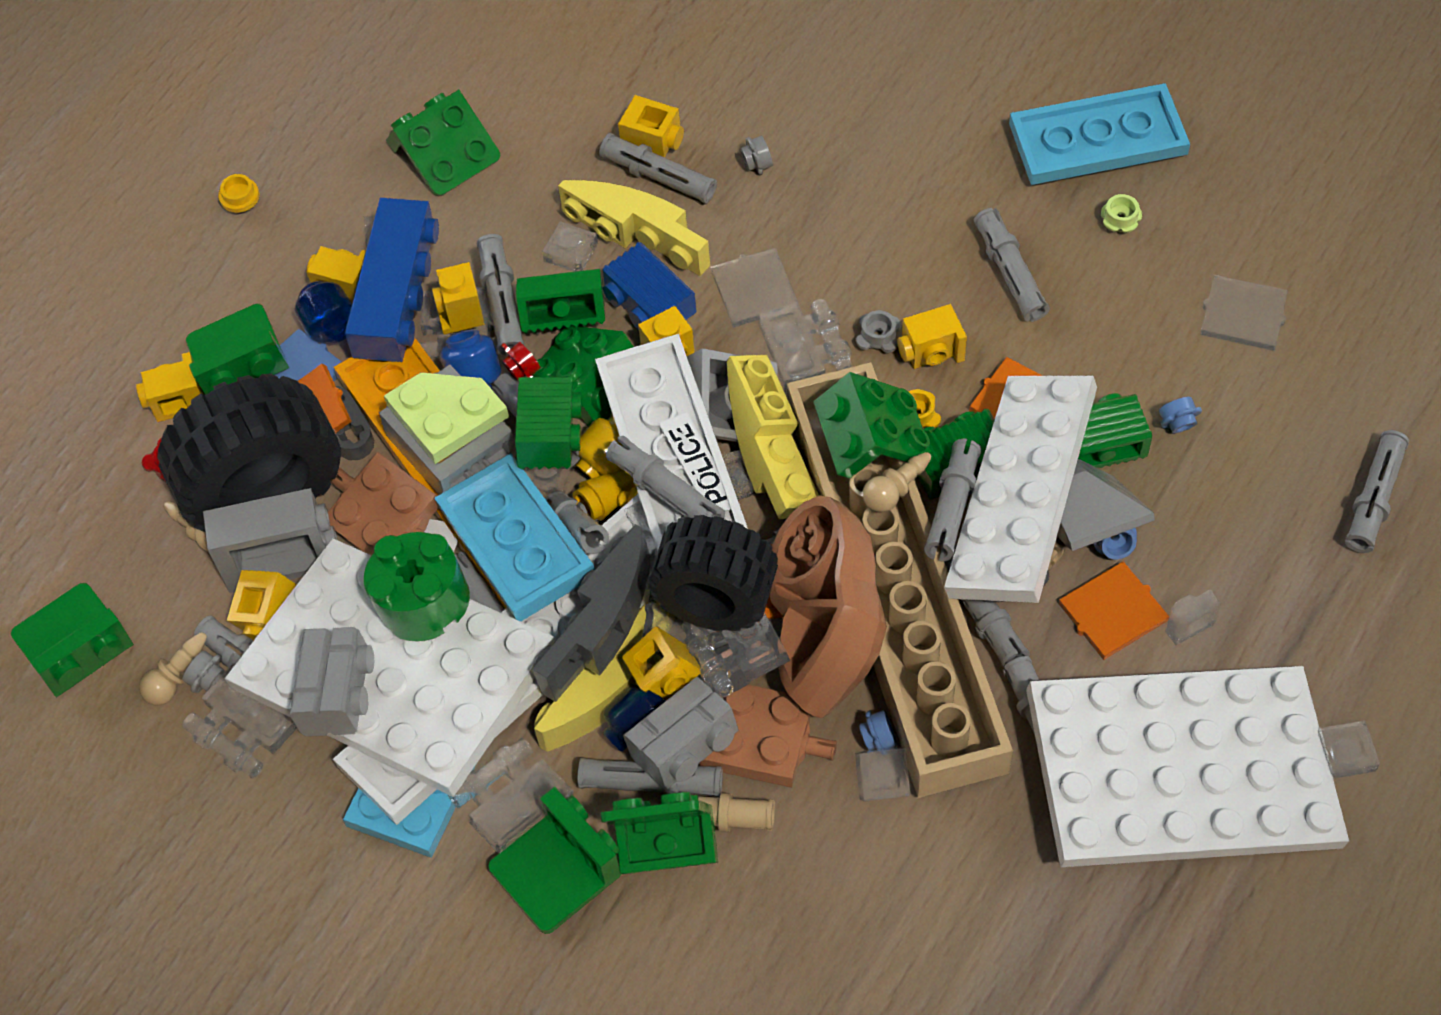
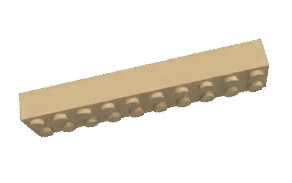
M872 363L787 383V399L799 423L794 432L807 470L819 496L831 497L845 505L858 517L871 537L876 564V588L887 625L880 654L873 666L917 797L921 798L1009 774L1013 749L958 599H949L944 589L948 571L944 561H939L941 554L939 546L937 547L934 560L924 552L931 524L915 481L912 480L907 484L908 493L903 497H899L895 507L887 512H875L868 508L863 500V489L870 479L882 476V473L887 468L897 470L907 462L881 454L852 478L839 476L813 401L849 372L878 381Z

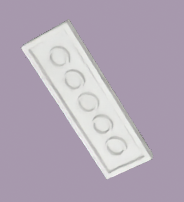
M679 334L595 359L619 436L627 437L648 455L655 454L664 460L663 465L669 471L694 488L658 422L668 418L672 421L676 415L687 412L713 457L731 510L725 512L724 519L738 522L747 528ZM676 431L677 436L682 438L684 442L683 449L686 452L688 440L684 434ZM693 468L694 473L700 483V474L695 468ZM636 486L658 552L667 526L672 522H677L679 518L684 516L649 489L642 490Z
M1008 376L944 586L949 599L1039 603L1097 390L1094 376Z

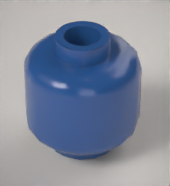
M474 329L461 331L450 336L446 340L447 345L440 353L443 369L451 365L461 376L482 378L492 389V383L498 379L502 371L493 340L486 335L479 334V331Z

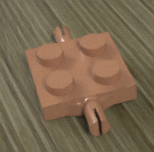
M379 452L376 453L355 478L339 467L337 476L342 481L338 478L331 479V484L343 493L328 511L330 526L334 525L335 531L359 550L370 555L374 553L375 544L385 536L424 532L429 519L439 508L435 501L436 494Z
M747 685L738 691L722 697L732 708L739 731L735 733L732 742L727 748L720 752L713 751L700 762V766H722L723 773L792 788L797 767L805 759L806 754L833 761L837 740L833 741L810 736L809 722L811 714L805 712L788 693Z

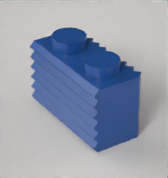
M637 242L635 247H631L629 251H625L622 256H618L616 260H612L609 265H605L602 269L605 284L603 292L606 298L615 307L622 305L623 309H626L629 313V317L637 329L638 324L673 306L677 307L685 320L697 312L695 293L642 242Z

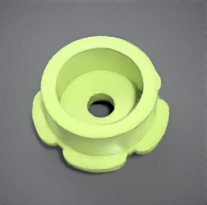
M1118 194L1111 197L1102 207L1101 217L1104 218L1103 224L1107 229L1114 232L1128 233L1138 227V222L1142 219V211L1135 198L1126 194Z

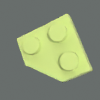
M419 373L384 395L388 408L435 464L509 417L505 404L482 378Z

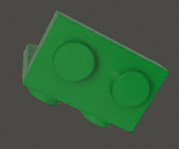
M459 89L447 97L444 93L433 97L424 104L425 110L414 117L410 112L391 124L393 130L386 139L394 154L404 149L435 196H443L493 165L500 158L499 149Z
M261 304L248 306L195 330L186 337V343L194 360L189 366L195 380L205 394L213 391V386L226 382V384L237 382L238 377L250 375L253 378H259L261 374L275 375L289 368L268 315Z
M570 326L563 329L556 336L555 343L542 358L537 360L541 369L534 373L532 377H572L573 392H581L582 419L589 427L595 419L603 418L607 420L612 414L595 359L627 350L634 346L623 331Z
M849 372L813 401L839 476L852 478L881 454L908 462L910 458L928 452L931 454V460L928 465L933 462V455L929 447L930 439L922 428L916 411V401L907 390Z
M80 583L16 625L11 631L13 640L56 698L134 645L118 618L110 608L107 609L87 583Z
M555 786L540 798L545 817L495 856L489 863L491 875L539 931L544 934H550L621 876L616 856L620 852L617 844L605 830L601 829L596 833L586 822L589 815L581 803L573 795L566 799Z
M690 792L661 795V804L651 805L650 801H642L641 798L618 800L612 802V811L601 812L602 823L615 825L617 846L620 850L618 853L620 874L622 875L719 863L712 805L698 800V795H690Z

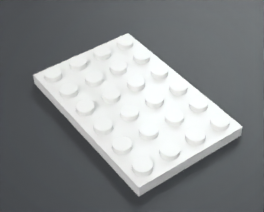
M332 538L326 549L322 551L228 673L225 680L230 688L290 717L292 696L305 629L326 628L329 631H332L333 628L355 627L359 629L366 644L371 645L374 651V669L372 673L365 675L364 687L368 693V710L366 715H359L358 728L355 734L333 735L328 733L327 736L454 797L535 680L532 668L535 666L538 656L545 648L551 647L556 640L554 636L471 599L467 611L458 623L456 620L452 621L443 628L445 633L439 637L419 642L400 639L381 621L365 590L364 571L372 555Z
M1303 666L1030 681L1026 692L1060 867L1343 849L1349 842Z

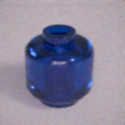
M324 281L312 282L305 286L299 293L294 310L298 321L309 338L316 343L325 344L338 343L346 339L345 331L353 303L344 289L337 283Z
M637 684L628 685L603 709L604 720L609 725L603 731L604 735L619 751L623 752L627 748L623 735L665 702L664 699L650 690L647 692L641 690Z

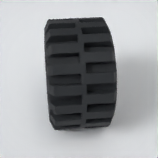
M694 515V518L685 516L679 518L677 522L670 523L666 531H664L649 576L648 588L652 591L651 596L653 599L661 603L660 607L666 612L672 613L683 622L713 631L728 630L733 632L740 631L741 628L748 629L753 627L755 622H760L763 618L778 567L777 554L772 551L773 547L768 541L761 539L760 534L745 528L743 524L735 521L731 522L717 516Z

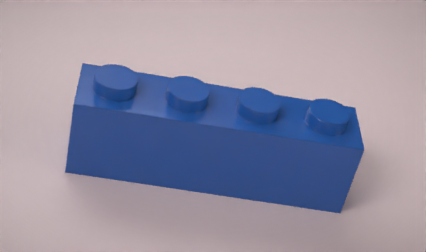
M393 198L379 199L345 331L353 358L403 362L406 346H412L414 342L415 325L413 317L415 311L421 310L423 303L421 283L423 277H428L430 274L431 255L429 250L431 243L436 244L439 236L438 219L432 217L429 201Z

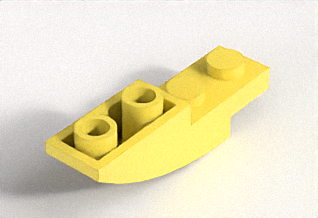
M563 180L558 185L561 207L565 215L574 222H582L594 229L602 239L614 241L626 249L637 238L649 250H657L670 258L677 267L688 269L698 276H701L709 268L708 240L687 228L686 210L652 194L606 182Z
M767 355L730 356L727 360L730 403L734 427L748 476L755 493L768 494L778 519H787L803 502L819 496L791 435L799 423Z
M652 597L639 609L628 636L600 676L585 667L556 702L554 701L552 704L547 703L542 707L534 724L541 749L549 752L590 733L617 714L641 691L622 656L655 626L664 631L671 623V616L669 612L660 607L661 603L655 601ZM660 649L647 660L648 663L654 666L661 659Z

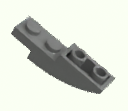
M634 524L624 537H620L614 542L609 555L596 570H591L587 573L581 582L580 588L577 590L583 610L570 618L563 634L551 647L545 648L540 653L535 666L532 668L541 693L555 702L585 667L600 676L613 660L631 630L645 594L649 574L650 552L642 527Z

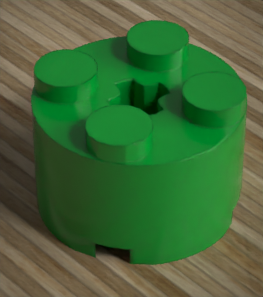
M410 532L399 536H385L375 544L374 553L365 567L364 587L381 621L387 628L392 630L394 635L407 641H427L444 634L443 628L452 621L456 620L457 623L460 621L469 605L470 590L455 554L445 537L440 534Z

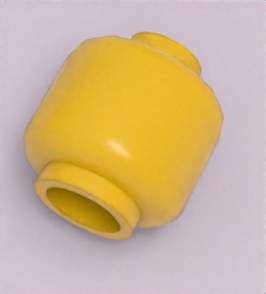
M613 416L609 420L603 418L595 419L581 435V450L579 455H577L581 460L576 466L590 479L622 470L606 458L608 447L614 440L618 442L619 437Z

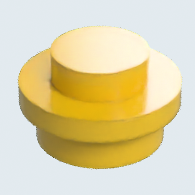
M234 174L225 178L220 185L218 193L222 207L234 213L245 212L256 205L260 197L257 184L243 174Z

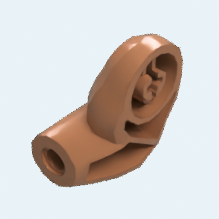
M816 496L803 502L794 510L776 535L772 551L777 554L778 567L770 591L771 603L783 616L778 669L785 690L805 712L814 717L824 718L850 695L869 673L880 654L887 625L876 588V564L869 533L858 517L845 505L831 497Z

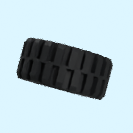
M261 374L259 378H253L250 375L238 377L237 382L230 384L223 382L213 386L214 390L206 395L199 394L191 400V405L187 409L181 408L174 415L173 425H167L158 448L157 458L160 462V470L182 517L187 523L205 532L203 511L309 488L312 489L315 499L319 495H324L330 488L331 479L336 478L341 460L339 439L313 391L292 378L281 376L279 379L278 376L273 374Z

